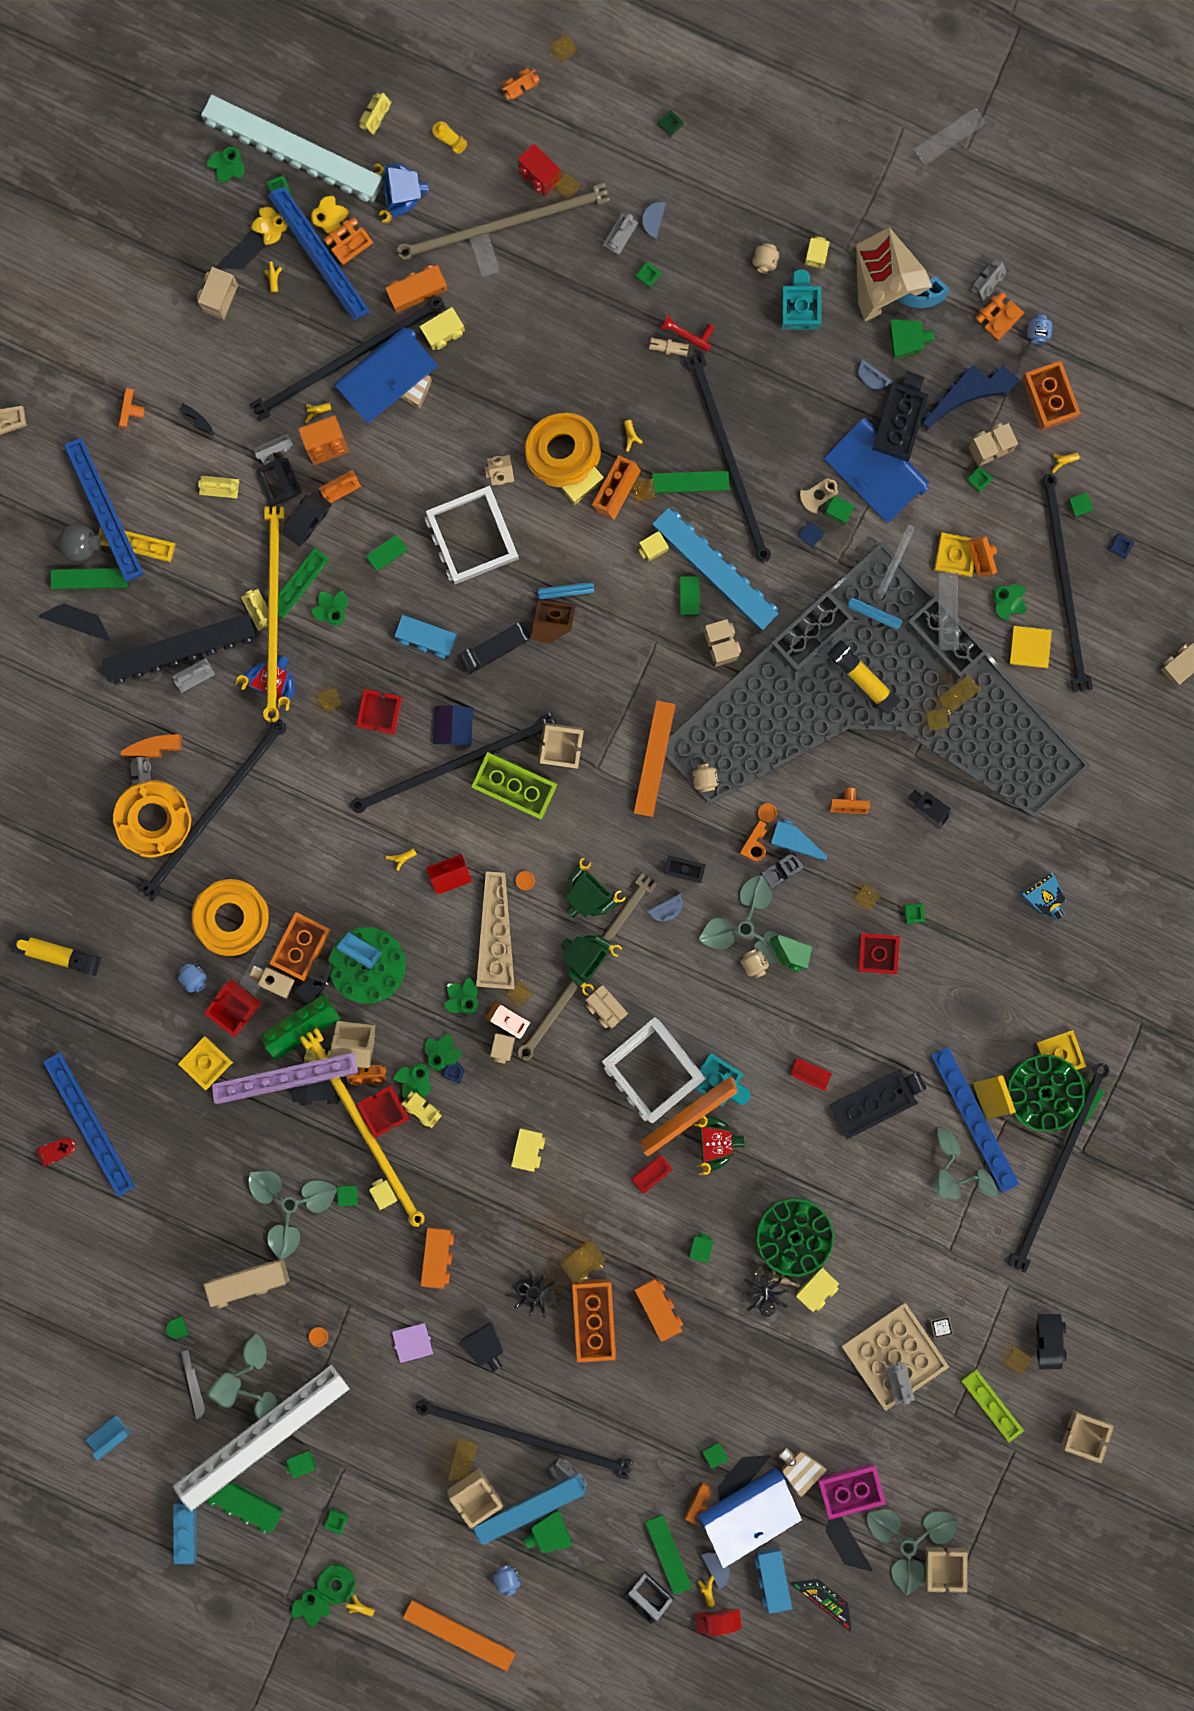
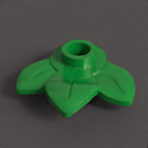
M227 147L223 152L214 153L207 162V167L217 169V178L220 183L229 181L232 176L241 179L245 169L240 161L241 154L235 147ZM231 154L235 155V158L232 160L228 159Z
M1013 584L1009 587L1000 585L994 589L992 597L996 602L995 610L1000 618L1008 621L1011 613L1019 614L1026 612L1025 603L1021 598L1026 592L1024 587ZM999 592H1003L1005 598L1001 599L998 595Z
M343 591L337 593L335 597L329 593L320 592L318 599L319 607L311 610L314 617L319 621H328L333 626L341 625L345 620L344 611L348 607L347 596ZM335 613L339 614V618L337 620L332 619V616Z
M468 978L463 986L448 984L447 991L450 1000L444 1004L448 1011L452 1013L463 1012L465 1014H473L477 1011L479 1005L476 999L478 988L473 980ZM467 1001L472 1002L473 1006L471 1008H466L465 1003Z
M450 1034L443 1036L438 1042L428 1038L425 1044V1052L429 1057L428 1065L435 1071L444 1069L446 1065L455 1064L461 1057L462 1051L453 1049L454 1041ZM440 1058V1064L436 1065L435 1060Z
M416 1064L412 1068L403 1067L394 1076L395 1081L403 1083L402 1094L404 1098H407L411 1092L419 1093L425 1098L431 1090V1084L428 1080L429 1069L424 1064ZM420 1069L423 1071L424 1074L422 1077L417 1076V1070Z
M314 1588L306 1589L302 1597L296 1600L292 1607V1618L304 1616L311 1628L319 1622L321 1616L328 1617L330 1615L329 1604L321 1598L319 1591ZM309 1595H313L315 1600L311 1601Z

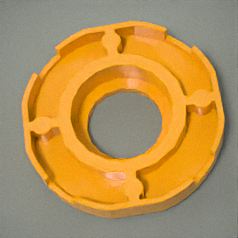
M559 413L548 416L539 421L527 436L525 442L526 463L532 474L545 482L546 485L563 487L578 484L589 476L588 473L594 466L598 465L601 456L599 436L593 425L580 415ZM561 435L571 436L575 441V449L571 455L564 459H555L548 454V444L555 437Z
M148 780L131 785L120 795L114 808L113 823L120 842L127 849L143 857H157L171 853L182 845L190 831L191 814L186 798L176 787L164 781ZM146 804H159L165 809L167 821L161 829L149 831L144 829L138 822V812Z
M235 879L220 880L211 884L195 900L191 914L192 927L195 935L208 950L224 956L242 955L249 952L265 937L269 923L268 905L252 885ZM225 903L237 904L244 913L243 924L234 932L221 930L215 921L216 911Z

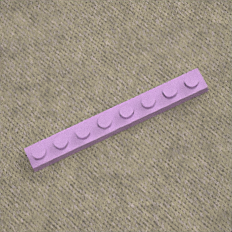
M349 1053L212 1084L214 1103H225L358 1073L356 1055Z

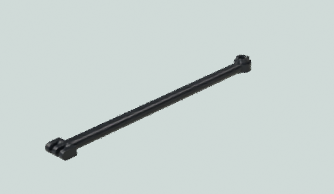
M433 297L429 305L265 402L261 398L255 400L250 404L251 408L259 406L253 411L254 414L257 415L263 412L257 419L262 421L271 416L268 410L385 342L401 328L405 327L407 329L432 313H441L445 307L442 298ZM435 301L440 302V305L438 307H435L433 305Z
M703 352L699 353L701 360L699 362L696 355L692 356L693 364L690 363L689 358H685L688 371L694 370L757 550L755 557L758 562L764 563V557L760 556V552L765 551L767 553L765 559L768 562L771 552L765 547L703 367L707 366L704 354Z
M1049 474L1042 478L1041 485L1046 489L1076 675V679H1071L1072 691L1075 693L1078 691L1077 684H1079L1081 692L1085 691L1084 683H1087L1088 690H1092L1093 687L1091 676L1085 677L1055 491L1057 478L1055 475ZM1050 477L1053 480V484H1048L1047 478Z
M552 712L539 717L540 723L366 798H355L351 802V807H354L356 802H361L362 807L360 809L353 808L352 810L355 813H363L366 807L483 758L487 752H497L541 733L544 723H556L555 719L547 722V719L551 718L553 714Z
M277 720L271 724L270 732L189 832L182 845L173 852L150 882L147 879L144 880L138 891L142 892L147 887L148 889L144 895L147 897L153 892L154 894L150 897L152 902L162 892L158 889L159 885L275 739L286 732L287 726L285 722L282 723V720ZM281 724V730L277 731L275 729V725Z
M1097 1063L1093 1068L1094 1076L1085 1095L1084 1105L1072 1125L1018 1254L1012 1252L1007 1264L1010 1267L1013 1265L1014 1260H1016L1015 1269L1019 1270L1023 1263L1022 1272L1026 1273L1031 1260L1027 1259V1255L1103 1078L1109 1075L1110 1069L1106 1064ZM1099 1067H1103L1104 1069L1103 1073L1101 1074L1097 1072V1069Z
M422 1399L417 1403L418 1406H427L426 1411H421L420 1407L416 1406L417 1413L422 1416L431 1414L617 1471L616 1477L629 1480L630 1476L623 1474V1471L631 1473L632 1468L625 1466V1463L633 1465L634 1461L621 1457L620 1462L444 1409L432 1405L426 1399Z

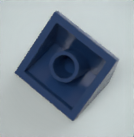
M457 705L435 706L433 745L471 746L473 708Z

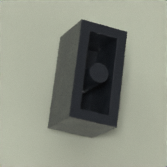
M668 855L663 875L701 884L706 864Z

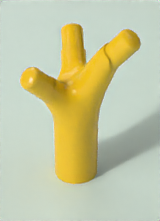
M270 261V272L265 270L264 273L270 281V292H278L277 278L282 268L279 267L275 271L273 262Z
M330 403L318 406L307 404L306 407L309 409L306 411L310 412V414L306 418L305 423H308L317 414L331 410Z
M631 420L624 422L627 432V446L625 449L627 452H629L632 441L642 444V440L634 432Z
M1074 453L1066 456L1054 454L1053 457L1057 458L1058 463L1053 468L1052 473H1055L1058 468L1069 462L1079 460V454Z
M413 848L405 853L386 856L385 858L398 862L396 870L399 871L401 865L406 860L417 854Z
M714 1576L710 1577L707 1585L698 1581L708 1607L715 1605L712 1595Z
M356 1595L352 1596L355 1604L345 1605L346 1608H350L349 1613L360 1612L371 1617L375 1610L361 1604Z

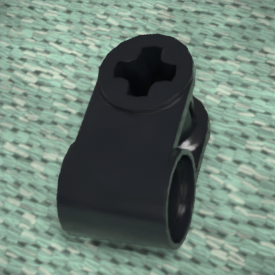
M324 972L314 973L293 994L305 1006L308 1005L328 986V975ZM319 977H322V978H323L322 981H321V982L323 983V985H322V984H319V985L316 984L317 978H319Z

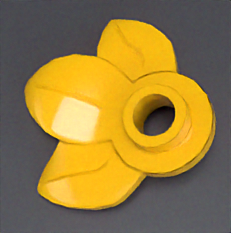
M334 196L323 198L319 207L315 208L311 213L312 222L316 226L323 227L327 233L341 227L339 222H342L349 214L346 208L335 205ZM319 213H322L324 215V219L322 221H319L317 219V215Z
M260 208L259 213L261 217L253 222L251 229L264 234V244L270 245L280 239L281 232L288 228V224L281 214L277 213L273 208ZM278 219H281L282 224L277 225L276 221Z

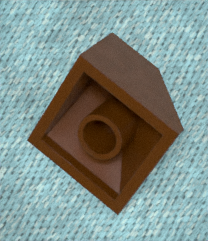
M538 599L531 640L551 643L570 632L576 605Z

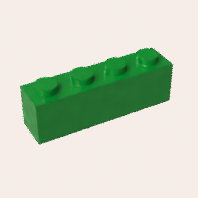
M323 994L259 1036L265 1048L276 1061L301 1045L300 1037L304 1036L306 1040H309L306 1035L308 1032L315 1036L313 1029L317 1028L321 1032L341 1018L333 1004Z
M232 1481L206 1499L208 1504L222 1507L225 1513L241 1517L240 1520L242 1522L258 1526L257 1529L265 1534L268 1532L272 1534L284 1511L282 1507Z

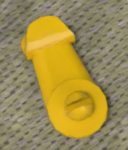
M437 122L433 126L432 132L437 139L451 146L452 150L457 154L464 151L467 142L462 136L459 137L445 122Z

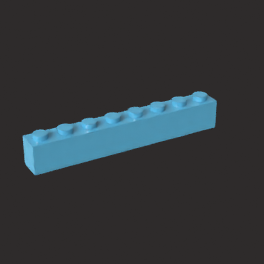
M668 508L652 524V528L656 532L659 531L662 537L762 632L778 616V608L772 602L767 603L763 599L764 595L757 588L754 590L749 585L750 581L742 575L740 577L735 572L737 569L730 562H724L721 559L723 557L722 554L716 549L712 550L708 546L709 542L703 536L698 537L694 533V527L688 522L685 524L680 519L681 515L673 509L671 511Z

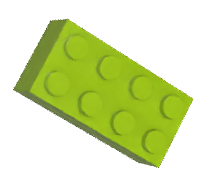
M487 752L472 784V788L539 819H543L558 786V783L490 752Z

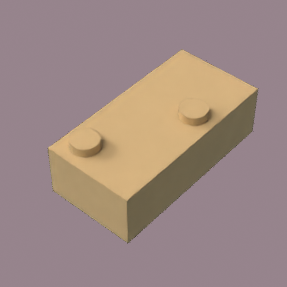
M278 1259L209 1280L204 1286L210 1307L216 1306L218 1309L227 1306L229 1301L255 1293L256 1295L266 1293L268 1289L285 1285L290 1279L284 1259Z

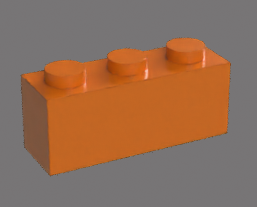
M429 265L418 274L411 273L405 277L406 279L400 282L398 280L393 281L386 287V292L396 313L448 290L438 265Z
M618 455L592 504L599 514L615 520L641 471L634 461Z
M428 1226L421 1286L444 1289L445 1284H449L450 1273L447 1272V1265H451L452 1253H449V1246L454 1244V1234H451V1229Z
M653 1278L635 1287V1291L661 1342L682 1332L681 1326H683L679 1315L675 1316L671 1310L675 1307L670 1297L665 1298L663 1292L666 1290L661 1280L657 1281L656 1278Z

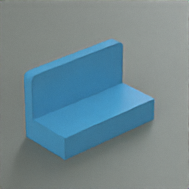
M114 1416L88 1437L86 1441L95 1451L93 1456L98 1461L131 1432L118 1416Z

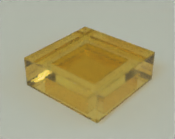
M567 34L551 45L561 62L578 52Z
M566 173L554 186V189L566 199H571L579 190L581 184Z
M653 479L634 483L637 502L656 498Z
M335 687L317 695L325 713L343 705Z
M946 708L926 712L930 731L949 727Z
M865 884L853 900L870 911L881 895Z
M522 981L516 984L514 989H510L507 992L518 1007L534 996Z
M1014 1347L1005 1364L1023 1374L1032 1357Z

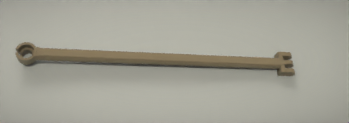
M602 183L593 186V192L544 207L414 245L401 244L397 249L398 257L406 261L417 253L597 201L598 206L611 202L610 198L602 199V197L609 195L608 191H599L605 189L606 184ZM408 251L409 254L407 256H403L402 252Z
M641 873L635 882L638 885L637 889L602 938L611 942L646 891L651 894L658 884L656 881L652 883L651 887L648 886L652 878L648 877L643 882L641 880L645 877V873ZM572 980L526 1045L519 1048V1057L523 1056L522 1051L524 1049L529 1050V1055L524 1056L522 1060L531 1059L534 1048L578 988Z

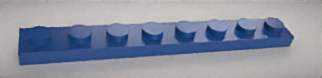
M282 187L271 191L268 197L353 321L366 316L370 312L286 188Z
M80 438L64 444L65 450L125 582L143 576V571L83 439Z
M945 1047L930 1055L1001 1193L1019 1185L949 1047Z
M60 1052L44 1061L45 1067L116 1195L119 1197L135 1188L134 1182L63 1054Z

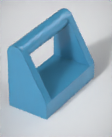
M348 933L337 947L338 950L369 969L374 967L382 952L351 933Z

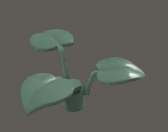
M758 875L748 880L740 892L741 903L745 906H751L747 920L742 921L738 929H731V924L728 920L719 917L714 918L708 922L699 940L711 948L726 949L735 941L732 933L739 932L743 937L751 935L759 939L755 943L754 949L762 951L769 964H781L770 943V938L779 934L768 931L762 938L753 932L754 924L750 921L754 907L763 909L772 900L771 888L764 877Z
M936 1127L938 1144L944 1153L950 1155L949 1161L939 1171L938 1177L931 1181V1187L938 1193V1198L959 1199L961 1197L959 1184L972 1180L977 1181L979 1189L987 1196L998 1197L995 1180L984 1169L977 1170V1176L954 1181L953 1176L946 1170L955 1159V1155L959 1156L961 1154L960 1145L951 1132L944 1128Z
M260 1171L249 1174V1188L253 1197L263 1204L270 1203L273 1197L282 1202V1209L287 1213L285 1227L282 1225L274 1226L269 1231L267 1238L271 1250L278 1259H284L291 1255L300 1242L299 1230L295 1227H288L290 1213L296 1211L297 1204L306 1202V1206L310 1211L315 1213L323 1212L329 1208L337 1192L335 1186L324 1181L308 1182L302 1188L304 1199L296 1201L292 1197L284 1199L276 1194L282 1187L281 1179L276 1173Z
M254 1333L246 1342L243 1350L244 1360L249 1367L236 1373L221 1375L207 1396L223 1407H229L234 1403L236 1393L256 1398L258 1402L255 1404L254 1410L257 1418L260 1420L277 1407L275 1396L271 1392H264L260 1397L259 1395L239 1390L241 1381L237 1378V1376L252 1370L253 1367L261 1369L265 1364L267 1357L266 1346L262 1338Z
M881 1509L867 1514L868 1526L876 1539L888 1543L892 1541L895 1535L901 1543V1552L907 1556L908 1561L905 1559L896 1561L892 1567V1577L905 1595L914 1592L924 1578L923 1564L918 1560L911 1561V1556L916 1552L917 1544L928 1534L934 1543L945 1544L949 1542L954 1536L959 1522L958 1518L943 1511H935L928 1514L923 1521L927 1531L917 1540H914L910 1537L902 1539L900 1534L896 1532L901 1527V1520L893 1510Z

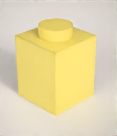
M823 237L811 238L805 265L824 268L829 241H826Z
M658 531L639 542L640 548L638 551L643 559L647 558L649 562L668 551L669 547Z
M381 1178L372 1183L373 1187L369 1189L380 1210L399 1200L388 1179L383 1181Z

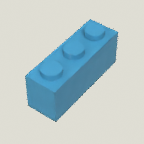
M402 615L395 638L398 639L399 644L404 646L412 644L421 652L426 653L429 650L434 652V656L445 659V656L449 658L451 656L457 634Z
M177 1500L174 1504V1564H194L197 1559V1507L191 1511L182 1500Z
M780 1547L757 1551L758 1557L754 1559L756 1569L761 1571L762 1577H758L760 1589L765 1591V1596L762 1597L764 1608H768L769 1614L791 1610L792 1605Z

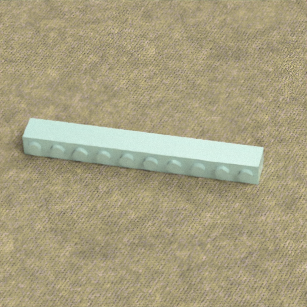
M211 95L202 113L204 123L209 127L215 128L216 126L222 129L221 131L228 136H237L242 143L247 145L251 143L263 153L268 151L273 154L274 158L280 161L284 159L290 162L289 164L296 169L301 167L307 170L306 172L313 177H322L327 184L332 186L336 184L348 194L353 192L358 195L359 199L368 202V200L374 202L383 184L381 176Z

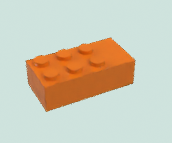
M336 416L299 428L306 451L313 465L350 453Z
M611 1279L572 1281L577 1362L616 1360Z

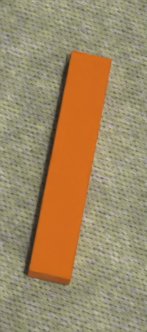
M656 701L634 809L635 814L649 817L654 815L676 704Z
M729 1076L642 1139L643 1153L646 1156H650L737 1093L735 1080Z
M411 1600L403 1616V1619L505 1671L508 1670L516 1652L414 1600Z

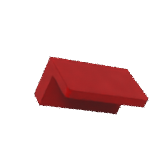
M462 854L426 867L437 895L472 882Z
M796 1058L789 1075L826 1092V1087L832 1073Z

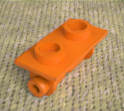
M525 68L518 73L519 77L514 80L511 77L502 83L504 86L499 89L506 91L504 93L505 98L513 100L523 93L520 88L521 85H523L525 91L537 85L540 79L537 74H532L536 70Z
M353 470L319 489L323 497L330 503H333L359 489L361 485Z
M370 1065L368 1072H365L364 1067H357L358 1073L346 1076L347 1082L352 1085L358 1086L362 1085V1083L381 1085L386 1083V1067Z

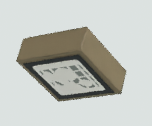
M949 1315L930 1319L934 1339L954 1335Z

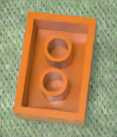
M1061 361L1032 370L1023 375L1022 381L1041 431L1079 417L1081 413Z
M295 912L269 964L306 981L332 929Z

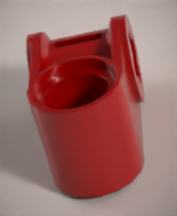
M63 1138L37 1148L36 1152L43 1167L72 1154L75 1151L76 1144L71 1138ZM64 1144L68 1145V1148H66V1150L62 1149V1146H64Z

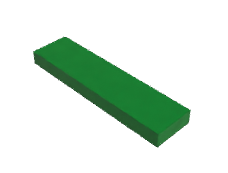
M729 471L652 474L653 494L729 491Z
M315 547L278 593V616L283 620L330 561L326 555Z
M120 568L51 570L52 590L128 588V582H125Z
M661 1514L646 1520V1526L673 1594L676 1595L691 1589L692 1585L664 1515Z

